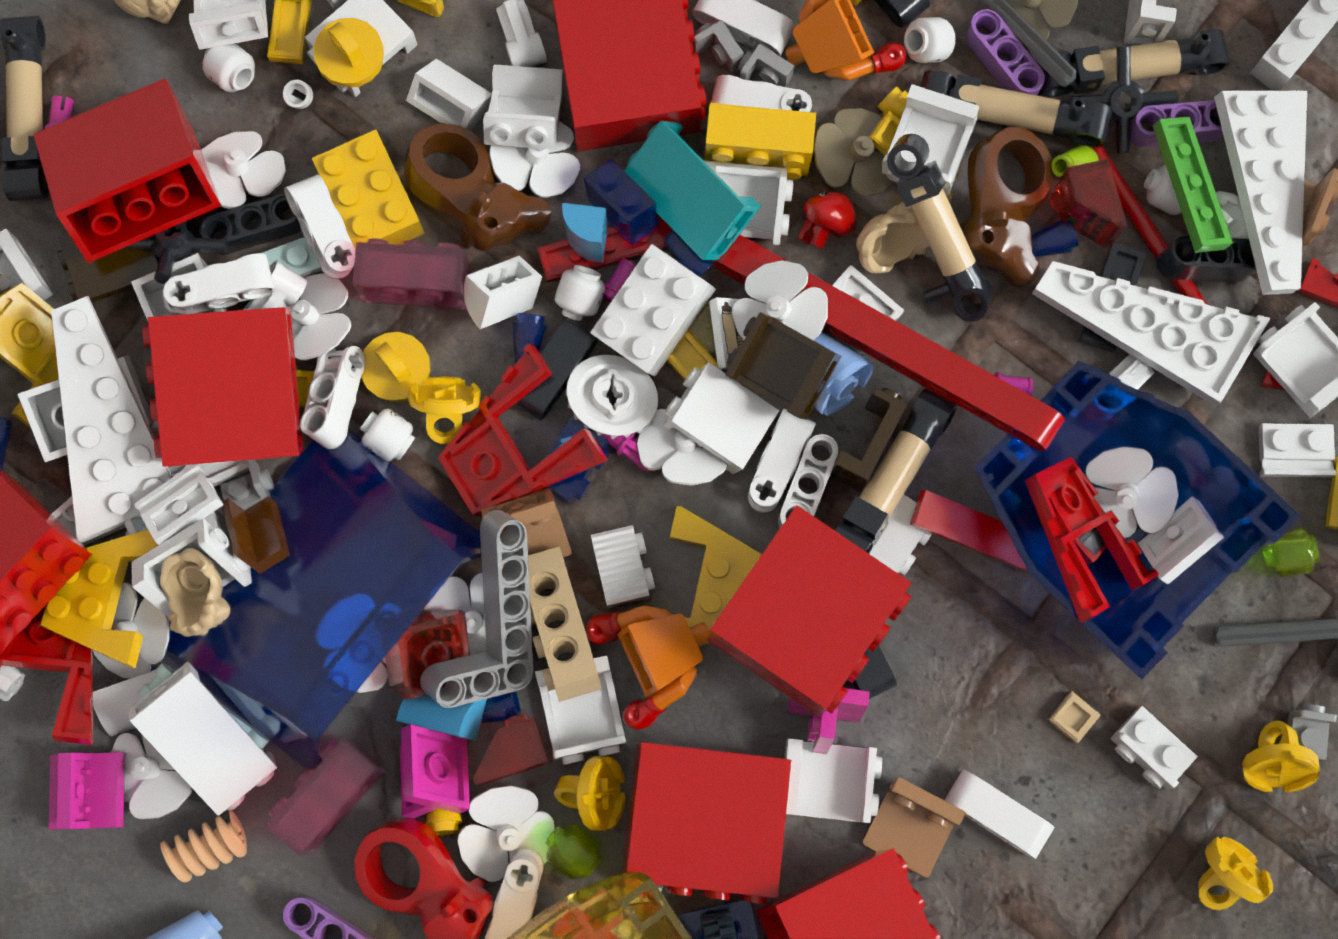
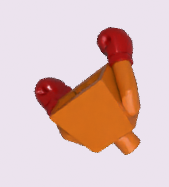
M806 0L798 15L800 23L792 29L797 43L787 47L785 51L788 61L794 67L806 62L813 74L823 72L829 78L847 81L870 73L874 75L879 72H894L904 65L907 56L905 48L900 43H886L873 50L850 0Z
M646 605L623 613L618 611L613 614H598L587 621L585 632L590 643L605 645L620 639L646 696L626 706L623 711V721L627 727L638 731L650 727L657 720L658 716L666 711V707L686 694L697 676L696 665L703 661L699 647L709 643L707 639L710 630L704 622L689 627L683 614L671 615L667 609Z

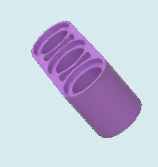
M989 9L978 11L973 16L966 33V42L1002 89L1038 95L1045 80L1041 67L995 11ZM977 27H985L990 30L991 34L983 35L978 32ZM997 54H1008L1012 61H1003ZM1018 80H1028L1032 83L1033 88L1023 87Z
M1215 100L1143 107L1131 122V142L1138 147L1159 146L1155 132L1144 130L1140 122H1147L1153 127L1159 119L1190 117L1198 143L1217 141L1223 137L1222 127L1213 124L1209 117L1215 116L1219 119Z
M302 896L289 901L283 911L285 925L303 939H327L325 932L330 924L338 925L343 933L342 939H376L311 896ZM300 903L306 904L311 910V919L307 924L299 923L296 920L295 909Z

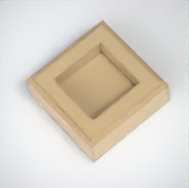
M1071 691L1047 720L1074 743H1079L1101 715Z

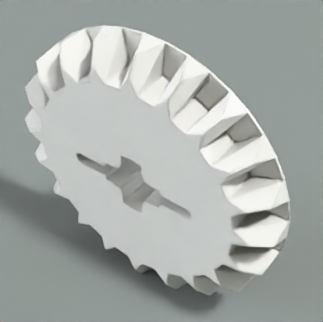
M598 355L588 358L576 366L567 382L565 396L568 398V408L574 412L575 420L579 419L584 424L585 429L591 428L595 430L598 436L607 434L614 439L617 436L623 435L627 438L632 433H640L646 425L650 424L657 410L658 394L653 380L648 373L627 358L621 356ZM610 386L614 397L618 398L614 407L609 403V398L606 397Z

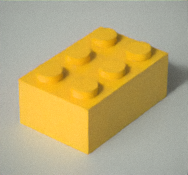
M710 103L705 161L787 168V179L795 180L800 179L801 176L807 177L813 154L816 113Z
M373 130L312 158L319 175L327 186L334 207L343 219L347 234L361 262L425 234L377 130Z

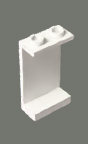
M186 662L128 709L130 722L218 816L225 810L231 811L239 806L247 792L255 786L260 787L267 783L274 775V770L277 769L272 753L270 751L265 753L202 684L197 670L189 662Z

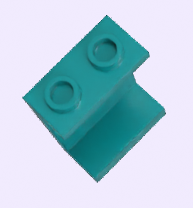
M660 121L651 128L647 135L648 139L641 149L629 158L628 166L621 176L630 184L631 179L637 185V190L644 197L645 201L702 260H718L730 248L762 206L753 197L738 196L678 135L683 129L680 123Z

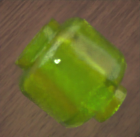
M1304 528L1273 532L1270 535V545L1263 546L1266 566L1274 567L1277 575L1283 578L1309 574L1314 570V564L1320 563L1315 535H1309Z
M570 824L564 829L560 826L556 827L545 842L549 846L546 854L547 862L570 880L579 877L582 879L587 878L595 870L602 858L601 854H599V841L578 824Z

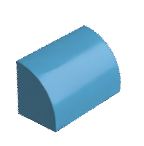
M562 203L566 236L572 249L584 259L603 263L608 230L606 208Z
M417 684L404 697L396 721L476 741L487 699L453 708H445L426 694L421 684Z

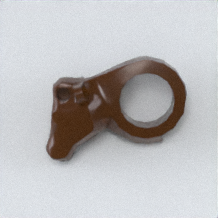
M440 123L421 129L410 142L404 166V177L409 189L423 202L454 217L462 224L461 245L467 250L473 246L475 249L484 252L493 246L508 245L526 233L542 232L549 224L551 208L548 201L540 197H529L507 183L494 182L495 174L489 152L484 143L472 131L460 125ZM438 152L452 154L460 158L468 166L471 174L458 179L442 177L434 173L427 166L424 158L429 154Z
M1008 127L997 131L978 142L970 153L967 175L972 206L971 216L968 220L959 224L979 265L999 272L1012 286L1029 285L1040 274L1039 263L1032 253L1031 229L1025 218L1032 215L1045 203L1054 176L1051 167L1052 157L1044 142L1031 131L1022 127ZM1002 148L1011 151L1018 157L1024 167L1026 180L1021 194L1011 191L999 176L997 161Z

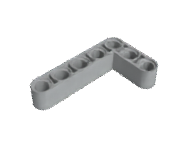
M501 510L488 512L483 517L480 525L487 651L433 664L421 676L420 684L423 691L445 708H453L521 690L530 683L533 677L527 531L522 522ZM506 526L505 532L500 536L502 529ZM508 562L506 568L502 571L504 564ZM510 596L508 602L504 605L506 599Z

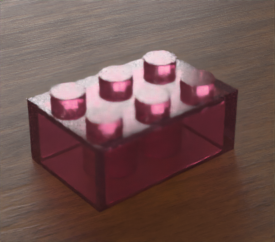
M378 238L367 239V243L356 242L352 284L363 303L467 309L464 299V282L466 275L471 274V266L465 249H460L459 245L440 243L438 247H427L418 241H404L402 245L388 244V241Z
M342 738L339 742L334 739L320 754L323 761L314 771L310 768L307 769L295 782L294 786L298 788L288 800L283 797L269 812L272 819L266 826L299 856L313 854L387 770L354 740Z

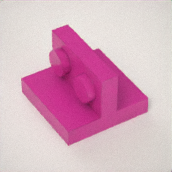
M846 689L848 692L832 714L825 711L820 718L789 698L787 713L812 716V719L809 720L807 741L813 742L812 753L827 754L835 740L837 720L859 723L868 708L869 691Z
M412 724L402 728V745H400L402 817L414 819L435 809L456 813L470 810L467 739Z
M124 752L58 753V755H50L48 830L124 827Z

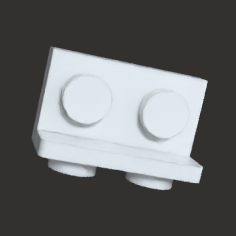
M1139 706L1110 738L1117 744L1116 752L1127 762L1132 764L1135 761L1145 770L1142 774L1144 778L1158 789L1161 787L1174 789L1179 783L1177 779L1198 757L1143 706Z

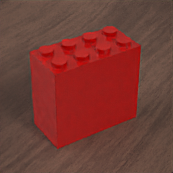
M553 0L577 152L646 141L651 128L660 121L680 123L683 129L678 134L679 136L700 132V120L706 119L705 107H707L704 86H700L699 74H701L698 53H694L693 41H695L692 20H688V0Z
M166 78L34 133L55 213L88 263L222 206L194 129Z
M291 307L148 317V325H143V340L145 347H151L152 362H147L146 371L148 383L155 386L156 399L150 400V412L152 421H158L159 436H154V452L156 458H162V467L299 456L304 448L300 428L301 415Z
M1 469L0 655L92 556L21 483Z
M796 505L711 627L707 641L820 718L825 711L832 714L848 692V690L842 687L846 680L853 683L869 661V658L864 656L866 650L869 649L874 652L890 630V627L885 624L886 620L889 618L895 621L912 597L906 593L912 582Z
M644 742L636 744L621 878L629 882L631 889L654 892L655 885L666 886V891L670 894L692 896V889L703 890V896L721 900H729L730 893L740 894V900H744V902L767 904L768 897L778 898L792 760Z
M894 848L868 854L755 910L767 939H941L937 929L932 924H929L923 912L925 905L920 893L912 888L907 877L908 867L905 860L900 854H896Z

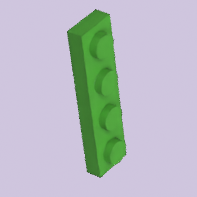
M1190 117L1159 119L1153 125V129L1195 253L1227 249L1233 242Z

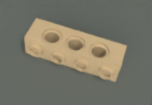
M560 546L528 555L531 626L537 624L539 635L533 637L538 658L546 657L549 668L543 669L542 672L548 691L555 689L558 700L561 702L601 690L599 675ZM545 589L554 590L549 596L539 595ZM556 620L564 622L558 628L548 627L551 622ZM570 652L574 654L567 661L557 660L558 656L562 653Z

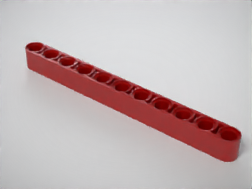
M739 235L730 248L718 260H712V263L722 273L745 285L748 275L762 265L787 260ZM808 272L807 284L796 296L810 287L820 288L826 293L828 297V318L823 327L824 331L1028 446L1042 452L1046 451L1065 421V418L1057 410Z

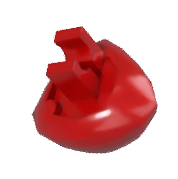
M824 192L811 197L802 206V213L806 220L797 239L805 244L810 245L811 243L823 249L830 233L837 238H844L853 234L857 224L853 203L845 194L838 192Z

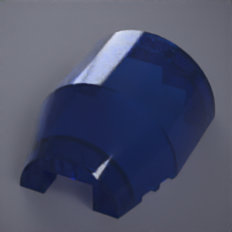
M1078 361L1040 400L1057 410L1065 418L1064 423L1046 451L1036 450L1007 434L984 456L974 469L1028 573L1078 621L1079 618L1026 485V479L1069 457L1073 458L1087 477L1086 467L1089 461L1105 450L1126 446L1148 451L1153 459L1152 469L1163 466L1173 471L1176 476L1178 489L1175 511L1192 496L1201 502L1216 524L1217 530L1222 533L1224 538L1169 584L1157 576L1145 585L1131 590L1108 547L1093 563L1087 564L1110 607L1081 624L1131 672L1142 680L1168 654L1163 647L1184 627L1182 623L1230 574L1237 573L1262 546L1275 544L1302 516L1189 411L1179 406L1175 407L1155 398L1149 392H1142L1121 382L1120 379L1082 361ZM1091 482V484H1092L1094 487L1103 488V489H1109V488H1106V487H1102V486L1096 485V484H1094V483ZM1137 523L1135 533L1125 539L1126 541L1133 539L1138 545V542L1149 533L1142 530ZM1143 552L1138 555L1148 570L1153 568Z

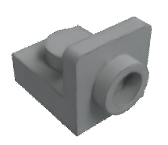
M722 20L714 25L711 23L705 24L695 32V41H693L694 53L700 54L711 47L712 53L720 65L725 64L731 73L738 69L744 53Z
M759 44L753 53L748 51L744 55L738 69L741 71V79L750 80L757 71L765 82L787 87L793 77L794 65Z
M255 459L247 461L250 474L220 484L223 499L230 498L244 510L265 497H270L269 490L274 489L267 468L261 470Z
M1303 704L1302 710L1289 711L1288 725L1296 731L1300 746L1311 749L1318 755V760H1326L1330 723H1336L1337 715L1325 713L1326 707Z

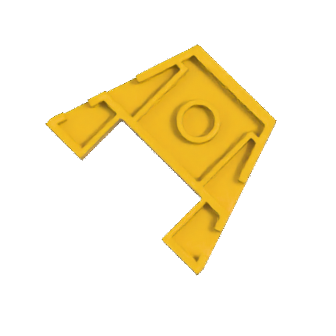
M19 283L0 294V358L31 381L33 385L30 389L59 380L51 312L55 309L23 283ZM19 402L11 414L31 428L23 406Z
M677 506L670 539L706 547L691 617H685L689 627L704 622L710 630L762 554L687 509Z
M146 529L87 547L86 549L92 556L57 592L56 596L46 604L41 626L130 668H136L143 635L136 631L111 630L128 562L136 560L158 546L149 530Z

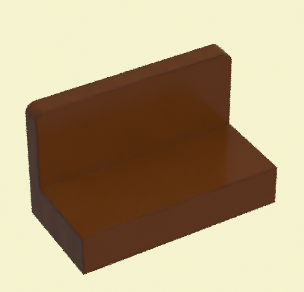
M267 496L244 510L230 498L222 501L232 550L238 558L261 574L290 556L277 502Z

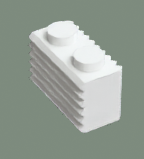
M631 525L592 534V544L607 608L650 599L649 590L654 589L655 585L651 568L643 569L640 555L647 553L642 532L635 534L634 527Z

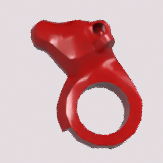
M394 818L372 829L358 848L354 859L355 878L362 893L372 903L386 911L404 915H420V923L427 939H478L486 926L488 915L495 904L492 894L483 889L487 881L481 877H477L470 882L464 880L441 839L430 826L413 818ZM384 842H396L406 846L414 854L420 868V880L416 888H404L395 884L386 876L381 866L380 857Z

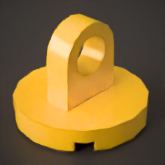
M341 18L327 24L318 34L313 46L314 60L321 75L333 85L349 86L350 88L360 87L372 81L383 65L384 45L378 32L366 21L356 18Z
M402 332L384 333L374 338L363 351L365 369L361 378L368 391L380 400L397 403L408 401V389L411 384L416 382L418 386L424 385L426 381L423 382V380L430 377V357L423 344L412 335Z
M429 377L423 380V382L426 381L424 385L419 386L414 382L408 389V402L410 406L426 413V430L429 437L436 443L448 444L462 427V413L470 412L479 406L481 390L475 383H472L471 387L466 386L465 380L458 377ZM440 418H448L452 420L454 427L447 432H440L434 427V423Z
M1272 721L1263 728L1259 736V748L1247 754L1242 762L1245 781L1253 788L1264 792H1273V787L1283 788V792L1287 793L1299 791L1314 784L1319 778L1318 755L1311 749L1300 746L1296 731L1282 721ZM1282 734L1279 744H1274L1276 738Z
M593 756L585 763L580 776L568 775L559 778L554 796L563 805L578 809L582 822L588 829L597 831L612 829L621 818L626 801L625 792H620V783H625L621 766L613 757Z
M1216 837L1206 846L1205 855L1211 868L1202 875L1198 882L1199 898L1206 907L1213 910L1227 909L1241 897L1249 902L1260 903L1273 892V882L1270 874L1265 869L1260 872L1255 865L1258 862L1256 856L1241 843L1232 838L1222 837L1220 839ZM1220 885L1225 887L1227 891L1222 895H1213L1208 892V889L1212 886Z

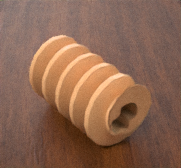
M233 811L229 812L230 823L228 824L221 816L215 818L217 829L213 830L207 822L202 823L203 835L201 836L193 828L189 829L188 842H185L178 834L174 836V848H171L165 840L160 843L163 858L177 879L186 883L192 879V873L195 876H202L206 872V867L210 870H215L219 867L220 861L228 864L233 860V855L241 858L247 854L245 832L240 820Z

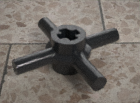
M1131 46L1116 47V81L1106 88L1104 94L1070 96V102L1074 98L1080 97L1084 101L1103 103L1112 109L1111 118L1117 120V153H1131V120L1135 118L1144 106L1178 103L1177 90L1144 92L1138 83L1131 80ZM1122 92L1131 97V102L1125 103L1126 108L1124 109L1121 105L1116 104L1117 97H1122Z
M187 221L125 248L151 249L159 257L154 279L160 284H165L170 278L174 263L190 257L191 252L227 253L228 242L227 239L193 237L187 231Z

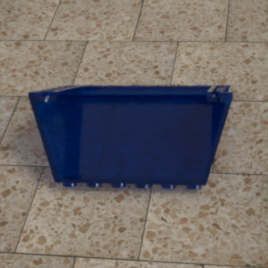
M349 428L346 439L335 449H326L315 440H312L275 484L274 489H271L269 492L270 497L277 502L290 556L261 574L251 567L252 583L246 587L236 579L223 586L221 597L229 604L230 615L227 619L223 620L222 624L209 629L208 633L204 636L193 635L185 637L180 633H176L170 630L171 621L169 620L170 639L165 653L180 667L189 662L197 670L200 681L207 689L313 775L317 773L326 761L323 757L319 756L320 739L324 735L323 732L460 564L481 557L480 532L391 461L383 460L364 447L361 443L362 439Z

